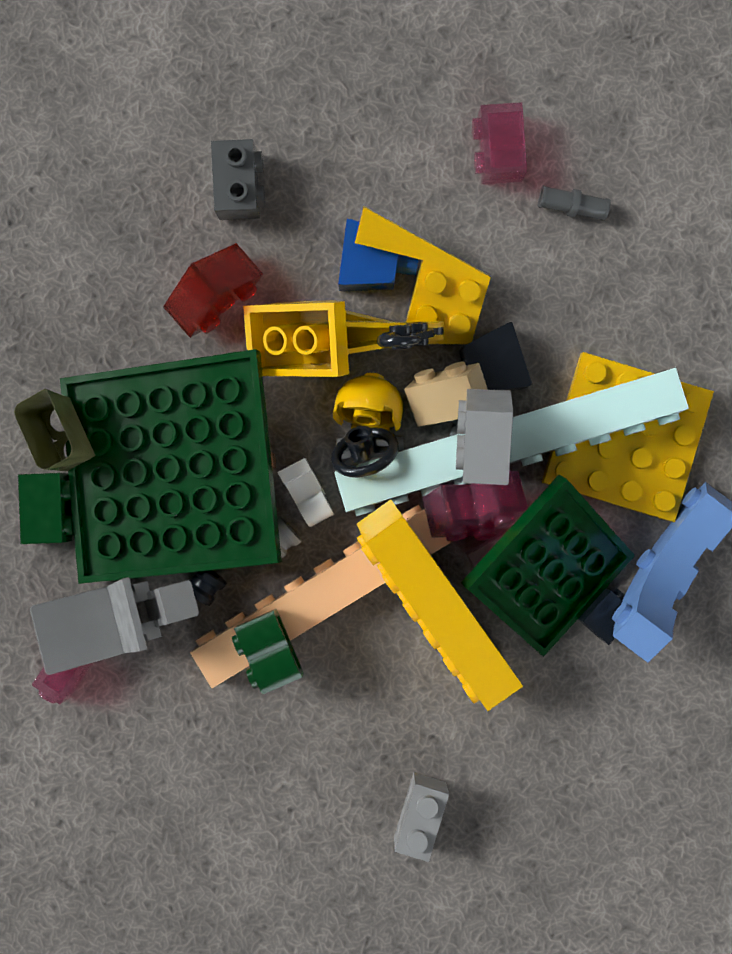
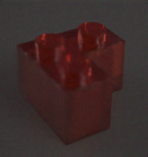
M235 243L191 263L163 308L190 338L202 331L208 334L221 322L218 317L232 307L237 300L240 299L242 302H245L256 293L258 288L255 285L263 276V273L241 247Z

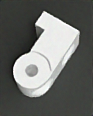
M303 458L277 472L309 527L334 515L324 495L325 492L307 458Z

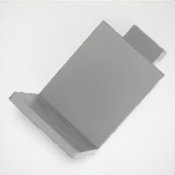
M129 577L123 578L107 587L33 605L30 608L47 675L124 653L147 650L145 641L162 637L159 626L192 618L199 614L192 584L189 580L150 591L148 581L131 585ZM145 602L149 622L141 624L136 604Z

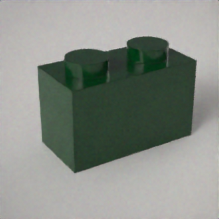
M68 473L18 474L20 544L72 541L74 531L71 514V481H69Z

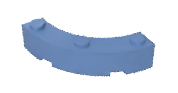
M706 482L699 489L695 487L686 494L682 501L684 506L677 514L676 521L670 523L651 550H646L640 556L636 564L640 568L634 576L623 602L612 617V620L615 621L613 637L647 663L673 639V628L678 612L672 607L676 599L680 600L686 594L699 572L698 567L695 566L696 562L706 548L713 552L732 529V502Z

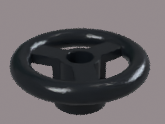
M357 426L349 430L345 437L337 443L331 455V462L334 469L344 476L352 478L370 476L382 471L393 462L399 450V443L396 436L386 429ZM375 438L384 439L388 446H377ZM349 448L351 457L343 463L342 454ZM372 457H382L370 465L356 467L362 461L369 460Z

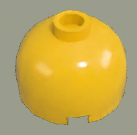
M371 372L366 373L364 376L355 377L347 381L340 388L335 400L333 419L341 426L343 420L353 423L351 429L357 426H368L370 428H383L389 431L390 427L395 426V430L398 431L401 426L403 401L397 388L385 380L382 375Z

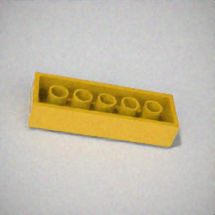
M389 500L359 521L357 526L361 535L357 537V540L362 546V551L373 566L380 562L377 567L382 573L385 583L394 594L397 593L409 616L414 622H418L428 642L434 650L437 649L443 657L442 660L452 675L458 677L471 701L475 704L480 700L486 710L489 711L521 689L523 685L394 502Z

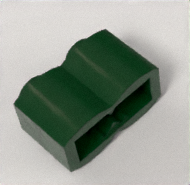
M277 609L237 625L234 628L236 635L232 636V641L238 655H245L249 662L250 668L246 669V674L253 689L259 687L263 695L303 677L302 666Z

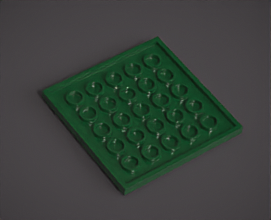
M253 349L60 378L61 395L70 398L96 455L68 471L69 481H71V509L78 584L121 580L127 577L130 579L282 562L262 363L259 350ZM69 440L66 442L67 457H69L72 450Z

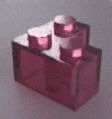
M509 471L508 485L476 483L470 485H440L423 497L431 538L446 537L447 541H458L467 536H475L476 540L490 539L496 536L495 531L500 528L512 526L516 519L528 509L519 471Z

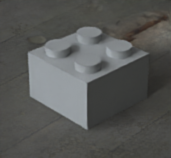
M467 389L466 401L459 400L457 434L465 435H457L456 470H463V483L508 485L513 423L511 390Z

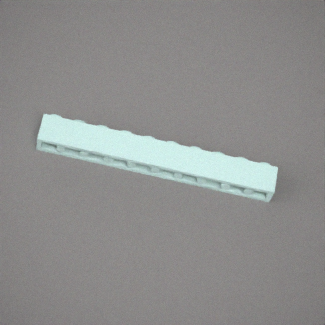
M677 369L666 370L513 417L510 464L521 461L523 467L543 461L541 454L554 450L556 456L577 451L575 444L589 440L590 446L601 444L611 440V433L623 430L625 436L646 430L644 423L658 420L659 426L680 420L679 413L689 409ZM456 434L400 451L389 466L370 476L352 478L335 471L334 474L345 511H355L357 517L374 512L376 510L375 504L392 500L395 505L409 501L408 494L421 491L422 497L441 492V484L454 481L456 487L468 484L463 483V470H456L457 435L465 434ZM380 458L358 464L356 467L370 465Z

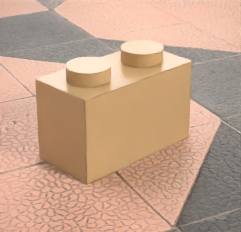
M465 362L451 364L444 371L434 372V369L420 371L414 375L415 379L404 389L418 427L457 420L459 400L466 401L467 389L488 390L480 364L466 365Z

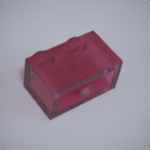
M522 102L481 105L477 118L472 119L473 140H479V152L474 154L475 173H481L482 184L522 182L527 173Z

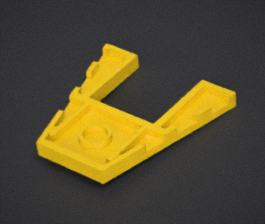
M363 206L355 243L422 260L406 322L443 321L444 340L429 341V344H468L472 342L490 282V275L438 248L424 238L411 233L397 223L375 213L370 208ZM345 310L346 320L388 321ZM346 327L347 344L377 340L378 336L382 333L390 332L389 328Z

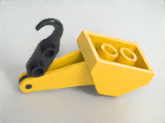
M300 301L243 306L247 350L257 349L260 351L263 376L339 377L349 374L348 354L382 348L410 349L413 346L428 345L429 341L444 340L443 321L388 322L346 320L345 301ZM346 327L389 328L390 332L382 333L378 336L377 340L347 344Z

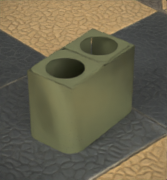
M43 389L16 405L14 416L32 457L40 469L66 472L96 456L69 397ZM54 410L59 417L64 431L55 430L50 423V416ZM69 440L72 450L69 457L66 458L64 446Z

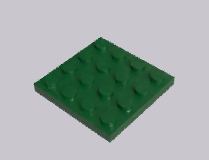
M559 474L463 579L461 584L544 657L635 555L576 488Z

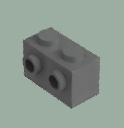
M253 139L211 141L214 211L218 219L260 218V207H265L264 185L258 186V173L264 172L262 151L256 150Z

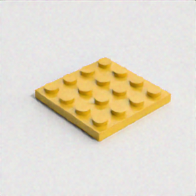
M582 352L566 401L647 377L654 373ZM681 382L689 409L679 413L680 420L660 426L658 420L644 423L646 430L627 436L624 435L623 430L610 434V441L590 446L589 440L575 444L577 451L561 456H556L555 450L551 451L542 483L550 485L560 474L583 496L669 522H675L714 391Z

